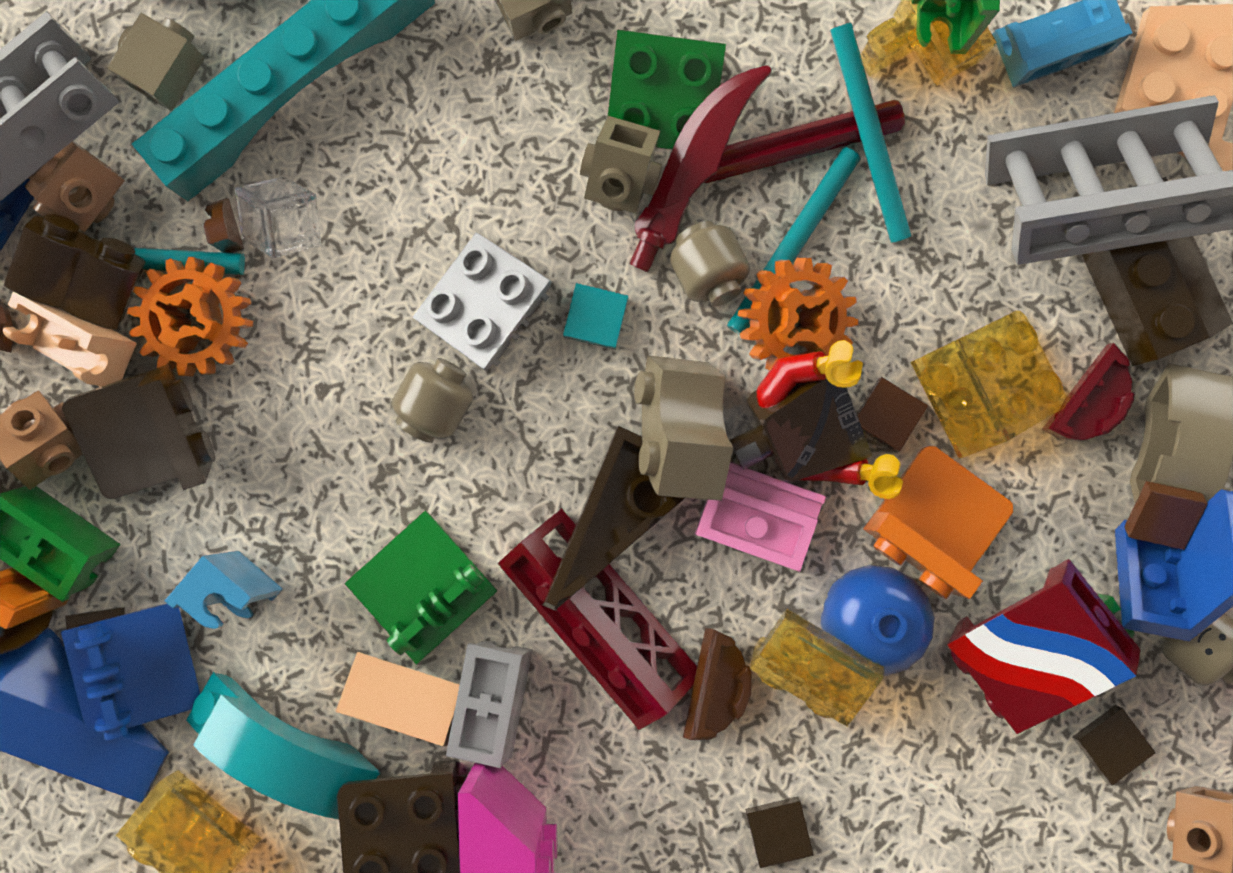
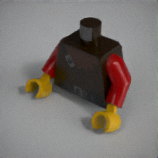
M842 340L834 343L830 348L829 356L819 348L812 353L782 357L775 362L757 387V390L751 393L746 400L757 427L729 440L743 470L771 457L785 481H825L862 486L866 481H869L870 491L880 498L891 499L900 494L903 480L895 477L898 475L901 466L899 460L894 455L885 454L879 456L874 464L871 465L868 464L866 459L872 456V453L847 390V387H852L859 382L863 362L859 360L850 362L854 348L849 342Z

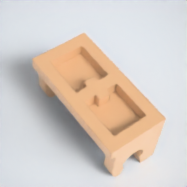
M15 292L12 293L8 305L25 315L30 314V321L25 328L20 330L14 327H5L3 333L7 338L18 344L33 346V349L73 371L74 376L86 384L102 387L123 379L137 345L136 342L113 329L79 319L62 308L45 305Z
M357 652L336 712L440 746H447L460 684Z

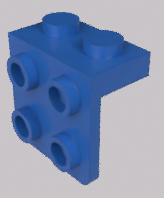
M1221 489L1207 502L1208 504L1185 549L1129 538L1124 528L1127 522L1125 519L1115 529L1121 620L1124 629L1190 642L1233 607V491Z

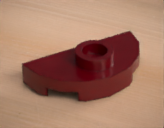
M1115 343L1107 344L1042 428L1043 431L1059 439L1083 441L1108 434L1125 420L1134 402L1135 393L1131 392L1132 378L1128 370V366H1130L1129 359Z

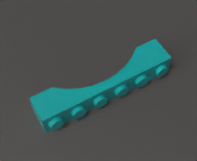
M311 0L134 141L132 146L167 188L186 201H190L235 164L241 152L256 133L298 92L349 57L373 45L392 39L435 4V0Z

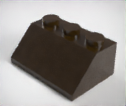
M1167 177L1162 178L1164 182L1168 181ZM1194 236L1081 254L1132 366L1164 358L1206 340L1233 324Z

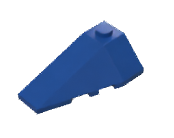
M47 627L35 640L23 647L0 654V751L134 801L144 802L169 751L143 724L127 728L128 734L120 738L105 740L103 735L88 740L67 654L63 646L64 643L53 630Z

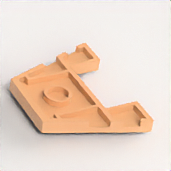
M1233 4L1150 6L1142 15L1114 113L1215 95L1219 103L1209 147L1223 171L1233 170V143L1222 139L1233 103ZM1183 151L1177 152L1183 157H1185Z

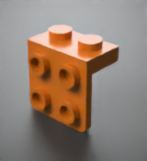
M926 446L918 452L900 477L903 480L900 494L895 498L884 499L863 530L877 539L873 547L886 558L899 566L906 560L921 571L922 575L918 580L944 599H947L950 594L970 599L983 582L971 571L1012 515L1013 504L1009 499L935 446Z

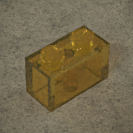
M179 770L156 784L115 835L127 845L128 853L136 861L143 865L153 866L160 873H235L262 839Z

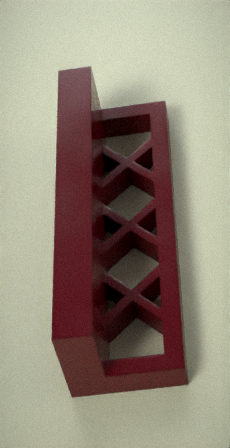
M561 508L522 540L497 564L637 729L640 730L667 715L694 685L697 666L610 564L595 576L605 587L606 601L593 599L583 586L557 610H552L542 605L562 557L556 556L544 542L543 538L556 529L568 543L576 525ZM620 616L632 618L638 625L641 643L630 642L621 632ZM656 658L668 660L680 674L681 679L672 689L657 674Z

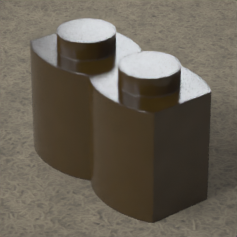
M46 214L44 217L35 215L24 225L4 286L30 300L62 308L71 315L89 323L117 330L125 317L134 294L133 289L138 284L146 261L135 254L136 251L131 245L121 240L109 237L102 238V240L90 238L79 231L80 227L78 224L66 217L55 214Z

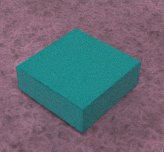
M576 283L563 337L616 350L628 295Z

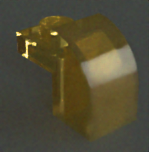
M901 0L893 14L895 18L884 21L866 36L868 42L861 53V58L868 76H871L915 51L937 87L981 62L997 42L987 27L966 54H950L947 41L949 28L944 22L935 21L930 25L931 41L927 47H922L916 34L917 4H911L912 0Z

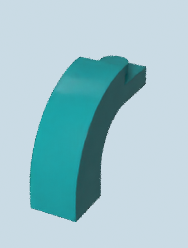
M212 673L203 691L194 701L192 710L186 719L190 726L199 734L193 746L210 762L255 791L285 805L311 814L339 819L337 794L341 786L350 781L377 779L380 771L350 744L306 733L276 718L262 708L234 679L227 675Z

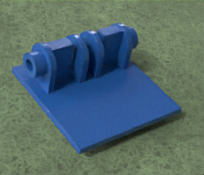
M163 604L61 631L88 740L103 735L105 740L120 738L128 734L127 728L192 710L194 701L200 694V689L179 607L172 608L168 604Z

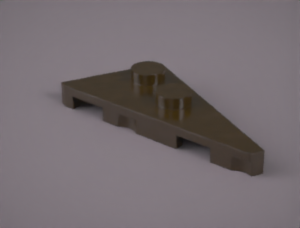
M620 426L615 430L544 599L543 606L557 610L685 499L682 497L657 495L652 487L649 476L640 473L639 453L643 444L642 436Z

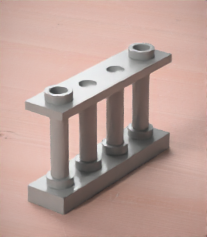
M48 11L0 49V201L119 103L118 99L84 66L91 60L87 51Z
M1216 96L1201 97L988 135L985 165L986 183L991 185L1013 181L1022 206L1015 207L1012 252L1017 265L1232 230L1233 170L1223 171L1209 147L1219 103ZM1183 151L1196 176L1164 182L1151 157ZM1125 161L1137 186L1105 192L1093 167ZM1069 171L1079 196L1047 202L1036 177Z

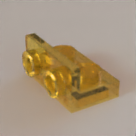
M787 608L766 638L760 637L756 643L750 669L756 672L759 678L768 686L788 691L803 700L815 714L823 718H833L848 727L884 678V666L866 658L846 643Z

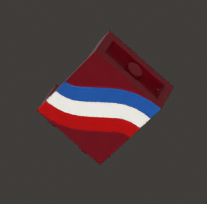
M1070 559L1049 570L1043 588L974 626L967 616L957 623L947 644L957 667L963 673L972 676L983 690L986 702L992 712L997 717L1005 719L1016 734L1136 677L1141 652L1138 645Z

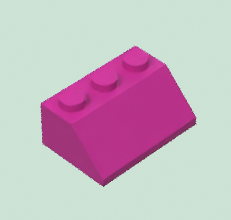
M474 763L458 792L460 873H554L555 859H557L558 855L557 824H547L546 807L503 766L497 768Z

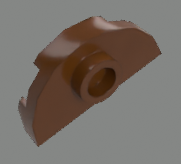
M705 627L683 737L688 740H711L717 737V733L725 730L734 719L739 720L744 715L751 697L752 672L750 666L745 664L743 655L735 645L736 642L732 637L711 628Z

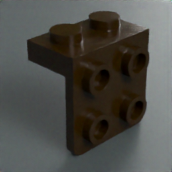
M170 364L72 396L63 404V414L104 497L116 499L175 478L179 479L183 491L206 483L211 466L215 461L214 449L206 432L198 430L191 414L194 407L189 390L182 379H176Z
M456 760L434 762L431 772L427 774L344 783L337 794L343 873H460L458 792L466 780L467 774L457 775Z

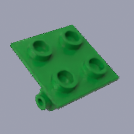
M618 29L608 116L659 130L660 135L657 148L673 149L678 136L690 116L704 99L720 86L726 44Z
M426 510L344 583L388 632L390 636L386 640L390 647L400 656L406 653L416 665L498 591Z

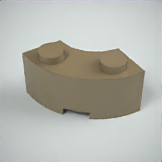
M647 355L645 371H640L637 375L634 397L637 404H642L643 443L639 453V470L642 475L649 476L652 487L659 496L722 501L733 446L727 437L723 419V395L726 376L709 362Z
M1168 363L1146 399L1143 442L1130 478L1134 502L1136 503L1146 481L1200 492L1208 502L1219 490L1230 491L1228 475L1233 461V377Z

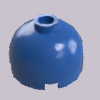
M866 565L849 570L832 584L827 593L828 596L824 602L821 614V627L826 644L844 664L863 674L888 676L909 669L924 656L933 639L935 617L928 596L910 576L892 567Z

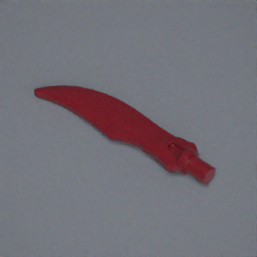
M769 65L750 69L727 80L708 95L690 116L675 142L654 196L648 207L643 210L634 223L636 238L640 240L629 262L630 265L649 272L659 248L664 249L665 245L675 242L682 218L691 201L690 198L706 180L717 173L725 148L741 113L759 86L772 73Z

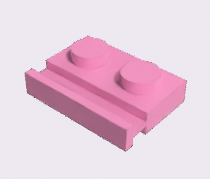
M730 462L722 501L706 500L695 535L800 572L826 496L748 468L743 470L740 465Z

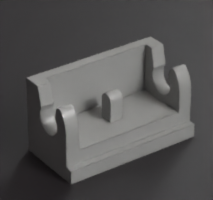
M481 641L477 644L469 643L467 644L446 756L501 768L513 755L533 649L519 646L504 648L495 646L496 642Z

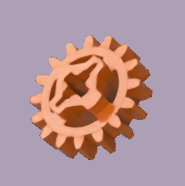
M188 257L184 266L181 261L168 259L166 260L167 274L154 269H149L146 272L152 283L149 289L138 286L134 287L133 292L143 300L141 306L129 307L127 309V314L140 317V325L131 329L129 333L131 337L146 339L147 342L139 352L142 356L155 357L160 355L156 368L170 364L172 370L176 367L178 376H194L196 368L200 374L212 375L216 373L214 360L220 364L231 365L235 361L229 349L232 346L247 347L248 343L238 334L240 328L253 327L254 321L241 317V310L247 308L252 303L250 298L235 296L234 293L242 283L239 279L230 276L222 279L225 268L221 265L210 263L205 268L204 260ZM186 283L182 292L170 294L174 288ZM220 303H221L222 310H223V318H222L221 311H220V308H219V304H220ZM177 307L190 309V313L196 317V321L205 325V327L191 326V321L185 317L186 314L179 311ZM208 339L213 342L202 351L188 354L190 350L195 349L199 341Z
M796 258L794 265L790 260L775 261L776 274L765 270H760L756 274L758 281L762 285L760 289L745 288L743 294L753 302L751 309L738 310L739 317L750 320V327L740 333V337L745 340H755L757 344L752 348L749 355L753 359L758 360L767 358L766 370L770 371L775 362L782 357L812 353L819 348L829 356L831 346L837 341L845 340L851 345L853 344L852 340L844 335L846 327L858 325V319L847 316V308L857 303V299L853 296H842L841 291L848 282L845 277H832L829 279L832 265L817 263L813 267L812 258ZM796 281H804L813 287L810 290L800 292L797 288H791L789 284ZM797 308L802 310L799 314L796 312ZM797 322L801 324L799 328L794 326ZM796 343L807 349V351L799 354H789L783 350L786 346L793 347Z

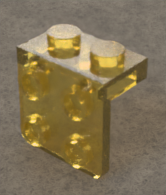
M1019 310L910 362L959 459L1009 441L1058 412L1067 397L1060 378L1054 372L1038 341L1035 329L1029 323L1025 314Z

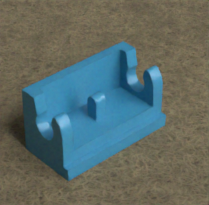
M1082 0L1021 23L1013 22L1007 24L1005 27L995 30L992 35L1014 88L1113 52L1132 34L1129 23H1125L1117 0Z
M240 551L202 556L164 601L172 608L181 607L202 626L216 629L222 627L223 623L217 615L209 612L207 606L221 602L235 615L242 618H250L253 616V612L247 606L249 603L266 598L273 601L283 588Z

